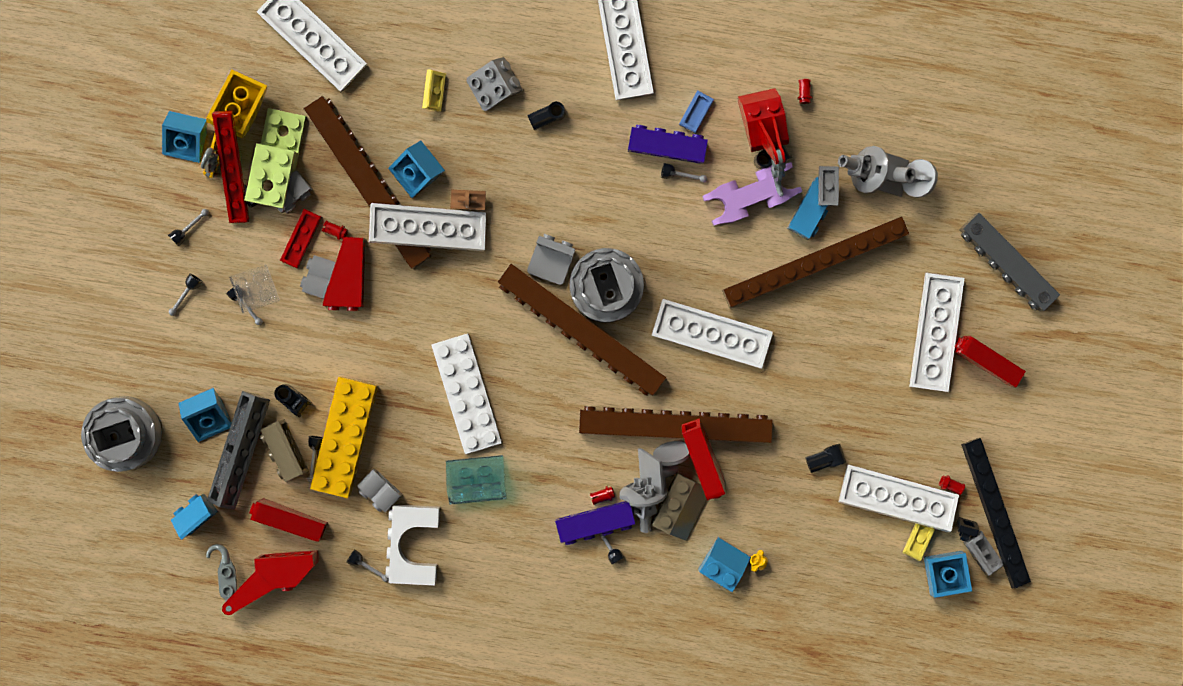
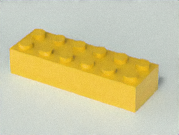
M343 376L338 377L310 489L344 498L351 496L378 385Z

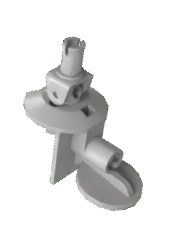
M876 146L866 147L858 155H851V157L841 155L838 159V165L848 169V175L851 176L855 188L866 194L880 190L902 197L904 189L908 195L920 198L930 194L938 181L936 167L931 162L919 159L909 163V160L888 154L882 148Z
M683 441L664 443L655 449L653 455L638 448L640 478H634V483H630L621 489L620 499L630 503L632 512L640 518V531L643 533L652 531L651 516L657 514L655 504L662 502L667 497L665 478L677 474V464L684 462L690 456L687 445Z

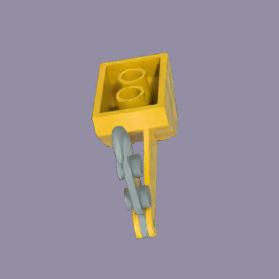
M231 69L206 117V122L214 125L213 112L233 111L236 135L243 138L258 115L267 91V85ZM215 133L211 148L205 151L201 162V168L204 169L203 175L209 178L214 177L220 164L219 155L216 154L217 143Z

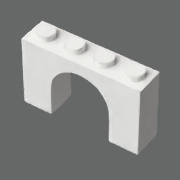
M394 504L393 508L389 509V520L392 521V527L388 528V540H391V546L387 547V559H390V565L386 566V578H389V583L435 586L437 564L415 563L408 560L401 551L400 540L403 533L413 527L438 528L440 507Z

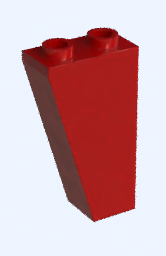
M343 238L323 300V306H328V310H339V307H347V311H359V307H364L365 238Z
M962 336V338L959 337L956 340L954 346L955 354L1010 387L1016 388L1026 372L1025 370L972 336Z
M699 418L682 424V435L706 499H718L725 495L724 476Z
M265 498L253 503L249 512L251 514L250 520L316 542L321 541L328 523Z

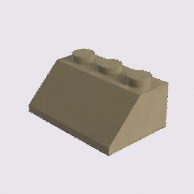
M285 419L261 429L262 434H260L263 443L267 444L270 449L268 452L272 462H276L278 466L276 470L281 480L284 479L286 482L309 471Z
M677 473L667 491V497L662 501L651 523L652 526L686 541L706 501L701 484Z

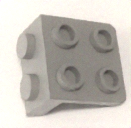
M504 57L490 61L467 77V83L484 111L491 109L505 98L523 91L519 80L511 70L509 62Z
M544 234L543 237H538L527 272L561 285L565 280L575 249L572 248L573 244L563 240L562 243L554 241L555 237Z

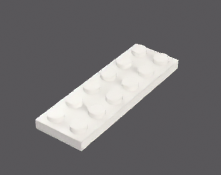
M267 0L257 11L268 24L340 92L368 65L300 0Z
M598 0L615 100L654 94L637 0Z
M370 204L369 243L470 251L485 250L486 212Z
M925 273L909 387L949 392L965 278Z
M662 299L652 336L761 369L773 334L772 331Z
M469 334L432 344L431 346L464 453L468 454L501 444L502 441Z
M847 465L839 503L950 533L959 495Z

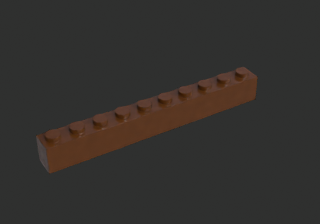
M321 96L303 108L369 207L371 203L400 204L394 194L390 195L387 191L389 186L384 178L379 179L377 176L378 169L374 163H369L365 158L368 156L362 146L358 148L354 142L357 138L351 130L347 131L344 127L346 122L340 114L336 115L333 109L336 107L330 98L326 100L324 96ZM395 245L411 269L416 268L432 257L430 255L432 251L430 247Z
M901 216L725 288L722 292L730 308L909 235V232Z
M513 264L509 265L498 280V283L501 284L499 286L501 290L507 294L512 292L516 295L514 298L523 306L527 303L532 307L530 309L531 312L538 317L542 314L547 318L545 322L553 328L557 325L562 329L561 334L569 340L571 337L578 341L576 345L584 351L588 348L594 352L592 356L599 362L604 360L609 363L607 367L614 373L619 371L624 374L623 379L629 384L636 383L639 385L638 390L644 395L648 396L651 394L653 396L666 379L663 374Z
M584 406V410L580 409L579 433L684 439L682 424L700 418L708 440L771 443L773 420L768 419V415H756V418H749V414H737V417H730V413H718V416H710L711 412H699V415H691V411H680V414H672V410H661V413H653V409H642V412H634L633 408H622V411H615L613 407H603L602 411L596 410L594 406Z

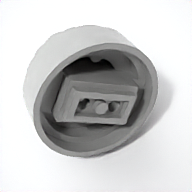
M602 248L589 252L577 262L570 276L569 289L573 303L583 315L597 322L611 323L626 318L637 308L643 295L644 281L638 264L628 254L617 249ZM601 273L607 274L606 280L600 279ZM608 291L613 292L614 296L612 298L606 296Z
M129 396L114 397L94 406L85 417L81 431L82 444L88 457L99 467L115 472L134 470L148 463L158 451L162 437L161 424L154 410L144 401ZM113 433L117 434L116 440L112 439Z

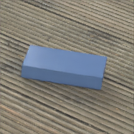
M697 90L679 125L696 134L714 99Z

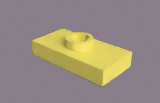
M427 70L422 108L441 112L446 73Z
M915 523L902 553L921 561L935 529Z

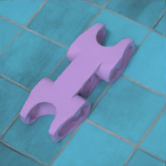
M791 162L785 164L786 168L784 171L793 168ZM772 166L755 172L758 182L738 188L736 180L720 185L702 197L704 201L718 199L725 206L723 215L712 220V224L715 226L732 223L748 217L749 214L746 207L766 200L769 208L785 203L793 196L801 193L802 189L801 187L786 189L782 186L784 195L780 197L772 177Z

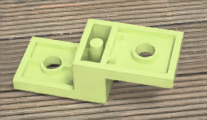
M268 108L261 144L256 143L245 201L284 209L291 172L296 171L306 116ZM287 126L289 129L288 134L284 137L280 136L279 128ZM267 180L273 182V188L270 191H265L263 188V184Z

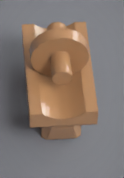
M451 189L450 209L485 211L486 191Z

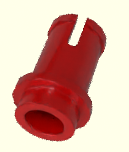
M810 79L798 80L799 97H797V100H799L800 104H809L813 99L811 96Z
M327 220L323 224L325 228H322V232L333 235L338 240L346 237L348 232L345 226H338Z
M943 475L939 481L941 489H948L958 495H961L965 489V484L951 479L949 475Z
M606 486L603 490L590 493V497L592 498L593 505L609 499L612 501L615 493L612 486Z

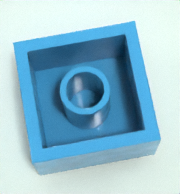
M955 551L924 557L931 596L936 598L972 591L965 552Z

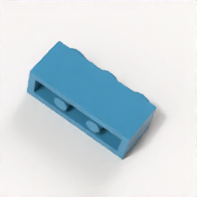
M818 177L814 178L787 228L805 239L816 235L819 229L817 227L819 220L823 221L828 213V210H826L827 206H818Z

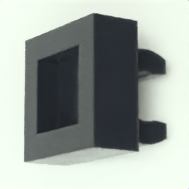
M958 517L956 525L958 532H960V540L968 542L970 535L977 537L979 532L977 522Z

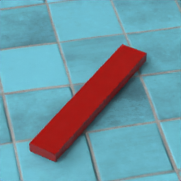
M216 111L212 113L229 223L249 222L233 111Z

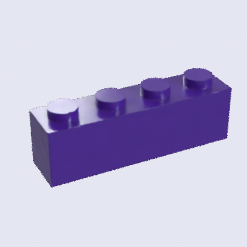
M636 125V127L631 128L627 152L703 164L708 140L704 139L703 135L693 134L692 137H689L680 131H674L672 134L666 133V129L655 128V130H648L647 126Z
M623 501L557 518L555 523L560 542L570 545L576 543V539L579 538L589 540L595 538V534L602 533L603 536L612 534L614 529L621 528V531L631 529L632 525L635 524L630 503Z

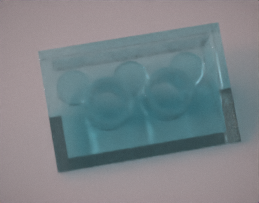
M503 455L446 461V487L449 505L507 499Z

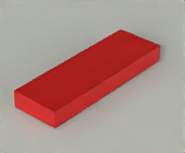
M303 209L280 261L297 269L299 268L322 219L321 216Z

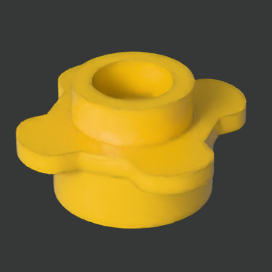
M762 550L752 555L749 560L753 572L761 571L767 566L768 559L763 556L764 551Z

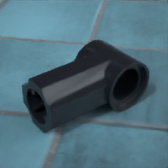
M555 101L527 116L535 131L552 122L562 120L566 115V109L562 103ZM556 106L562 108V113L559 116L552 114V109Z
M840 444L832 445L825 448L824 451L805 457L810 473L846 463Z

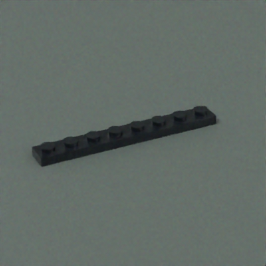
M981 438L963 443L961 446L1012 589H1016L1030 583L1031 580Z

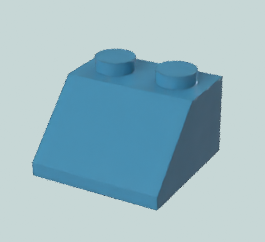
M169 111L162 124V154L200 163L207 135L206 119Z
M422 141L407 148L388 168L411 198L415 197L445 171Z
M214 388L178 403L181 419L198 442L231 427L232 422L227 410Z
M205 494L200 496L194 495L188 500L190 504L186 508L180 507L173 513L175 517L171 519V522L181 540L190 536L218 512V509L211 502L207 501L208 498Z
M717 537L698 570L701 574L733 592L743 576L751 557Z

